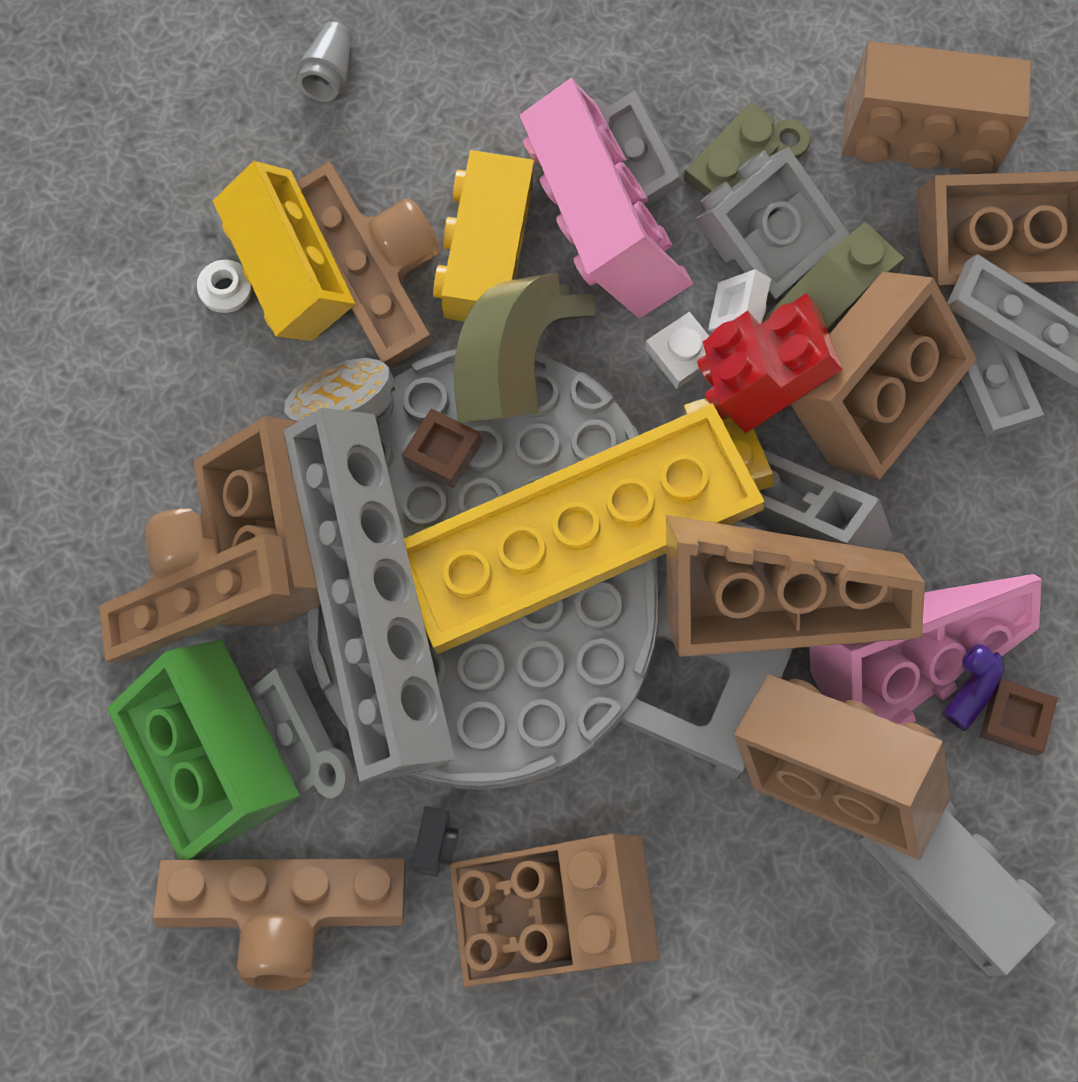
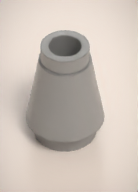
M327 22L324 24L322 30L296 66L298 87L306 96L313 100L321 102L332 101L346 88L352 33L345 25L338 22Z

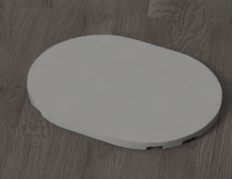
M456 349L418 360L411 364V369L393 378L396 383V390L390 391L393 400L388 408L376 418L404 538L639 436L636 427L631 424L626 414L614 401V397L600 383L586 373H579L564 364L552 360L550 355L541 352L535 353L534 362L539 413L501 419L461 422L480 432L483 443L455 488L408 466L402 458V453L431 408L458 421L454 392ZM657 558L438 655L426 632L455 760L410 776L436 785L458 789L487 790L507 788L554 774L593 750L620 723L635 698L638 697L648 675L655 653L658 633ZM320 605L308 611V641L311 659L321 689L324 691L331 707L343 725L348 729Z

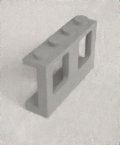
M741 521L731 524V526L760 530ZM660 568L657 573L659 605L657 639L664 638L673 642L667 626V571ZM793 648L704 655L724 664L729 672V677L712 718L705 726L694 725L635 698L620 723L715 765L713 771L735 780L743 772L745 764L734 733L767 675L770 674L781 679Z

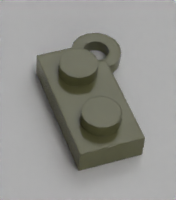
M750 102L685 170L683 179L704 196L724 182H727L732 188L743 179L738 169L763 150L766 151L768 156H771L789 147L797 159L800 158L809 147V131L802 123L796 120L786 119L774 125L775 119L753 102ZM784 133H792L798 138L799 142L795 146H786L780 141V136Z

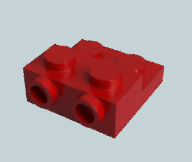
M807 293L792 303L780 306L772 313L769 319L761 324L758 323L748 310L733 321L722 323L712 332L710 337L702 341L705 355L697 360L698 367L703 376L713 386L705 392L709 404L713 403L722 420L731 417L745 434L843 370L820 309Z

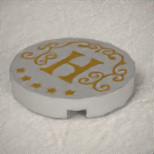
M370 358L346 360L316 372L296 386L285 400L284 413L288 420L297 422L320 408L375 414V418H377L388 408L393 400L390 391L396 390V383L389 367L381 360Z

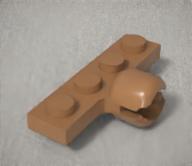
M330 161L297 180L296 182L356 303L352 310L380 360L391 368L435 342L406 293L403 280L409 272L438 256L441 250L439 240L419 205L412 199L404 198L376 216L365 217L360 213Z
M179 508L164 511L149 518L144 535L148 566L153 571L151 580L145 586L99 605L105 662H128L289 597L290 590L281 536L261 534L221 552L217 522L209 511H201V515H199L191 508Z
M405 859L160 860L153 920L157 928L233 927L239 929L240 941L237 970L242 981L250 987L262 990H292L304 986L312 978L315 938L320 929L330 926H404Z

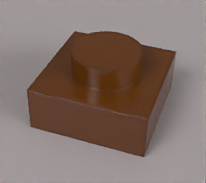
M431 408L402 453V458L408 466L455 488L483 443L480 432L462 423H458V421Z
M1001 678L988 703L980 737L1033 756L1044 753L1058 697Z

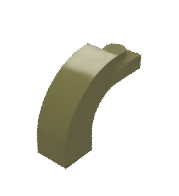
M558 272L504 281L491 287L480 296L466 317L455 354L454 392L458 423L539 413L534 362L540 336L551 322L597 315L594 293L572 294L571 284L559 285Z

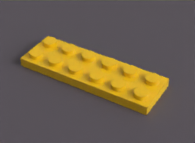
M713 403L404 538L424 627L437 655L666 554V515L731 525L763 511L765 501Z

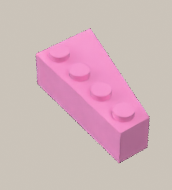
M572 78L520 114L528 137L523 139L525 148L532 159L544 171V175L539 178L540 183L548 197L559 206L561 214L556 217L557 223L565 237L576 246L579 254L573 260L577 270L589 285L592 286L598 283L638 318L645 316L693 285L686 269L683 266H679L664 252L673 245L664 228L660 225L658 226L649 210L644 206V203L649 200L641 185L623 163L627 159L598 105Z

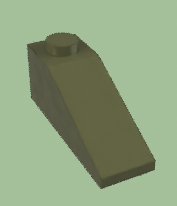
M865 222L829 250L764 317L762 323L769 319L772 313L780 306L792 303L807 293L819 307L830 334L881 272L899 273L905 258Z

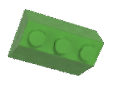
M222 639L165 651L107 707L179 860H195L269 821L300 796L291 778V774L288 768H286L265 726L264 720L259 714L239 674V670Z

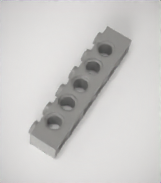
M320 408L285 429L283 433L359 782L415 775L453 761L455 756L375 414Z

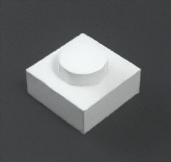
M754 269L718 282L708 331L713 332L722 323L733 321L747 310L761 324L766 313V301L771 278Z
M688 312L647 339L644 349L675 388L678 389L702 373L698 367L697 360L705 355L702 341L710 336L693 315Z

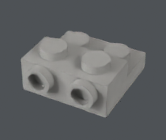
M789 147L771 156H768L766 151L763 150L749 159L738 169L743 179L732 188L727 182H724L700 201L706 210L694 219L725 263L735 259L744 273L756 269L771 278L766 302L777 299L808 272L829 250L849 235L847 229Z

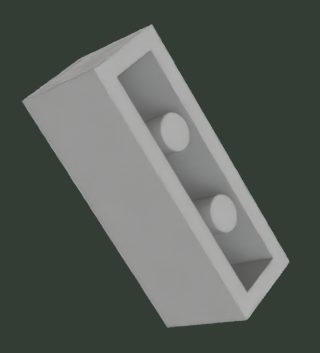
M950 801L921 860L862 836L858 839L987 976L1007 975L1057 923L1044 910L1047 903L1042 895L1026 881L1021 879L1016 881L999 864L1002 861V857L998 850L981 835H971L955 819L958 812Z

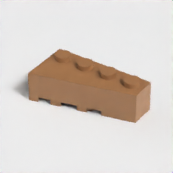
M666 515L667 626L679 657L922 638L925 581L903 553Z

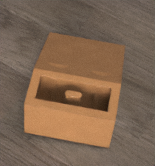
M608 834L459 861L450 865L463 987L660 960L642 836Z

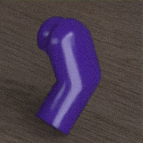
M984 644L974 645L964 655L962 667L971 673V676L942 712L944 718L963 731H967L989 703L1005 671V664L1000 653H992Z

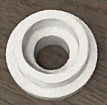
M219 260L209 264L201 271L197 279V292L201 301L206 307L215 312H234L243 307L252 294L253 287L243 274V266L232 260ZM229 278L233 280L230 287L220 290L215 288V284L222 279Z

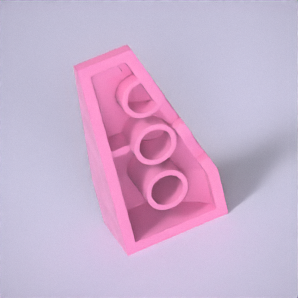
M1031 574L925 592L922 638L809 647L810 672L822 695L843 703L847 700L861 702L873 709L879 717L900 725L906 722L914 723L916 718L912 710L933 694H936L937 697L944 701L958 690L954 680L965 671L962 667V659L971 647L976 644H984L992 653L998 652L1003 656L1039 629L1042 579Z

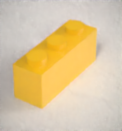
M470 150L466 171L457 169L453 187V202L459 203L457 218L448 217L446 220L443 249L450 250L447 266L438 265L433 289V297L442 300L443 318L465 322L473 305L488 289L504 281L516 279L533 190L534 160Z
M253 161L212 200L221 218L223 231L235 248L243 266V274L252 285L264 311V319L273 330L275 337L306 341L315 340L356 304L291 170Z

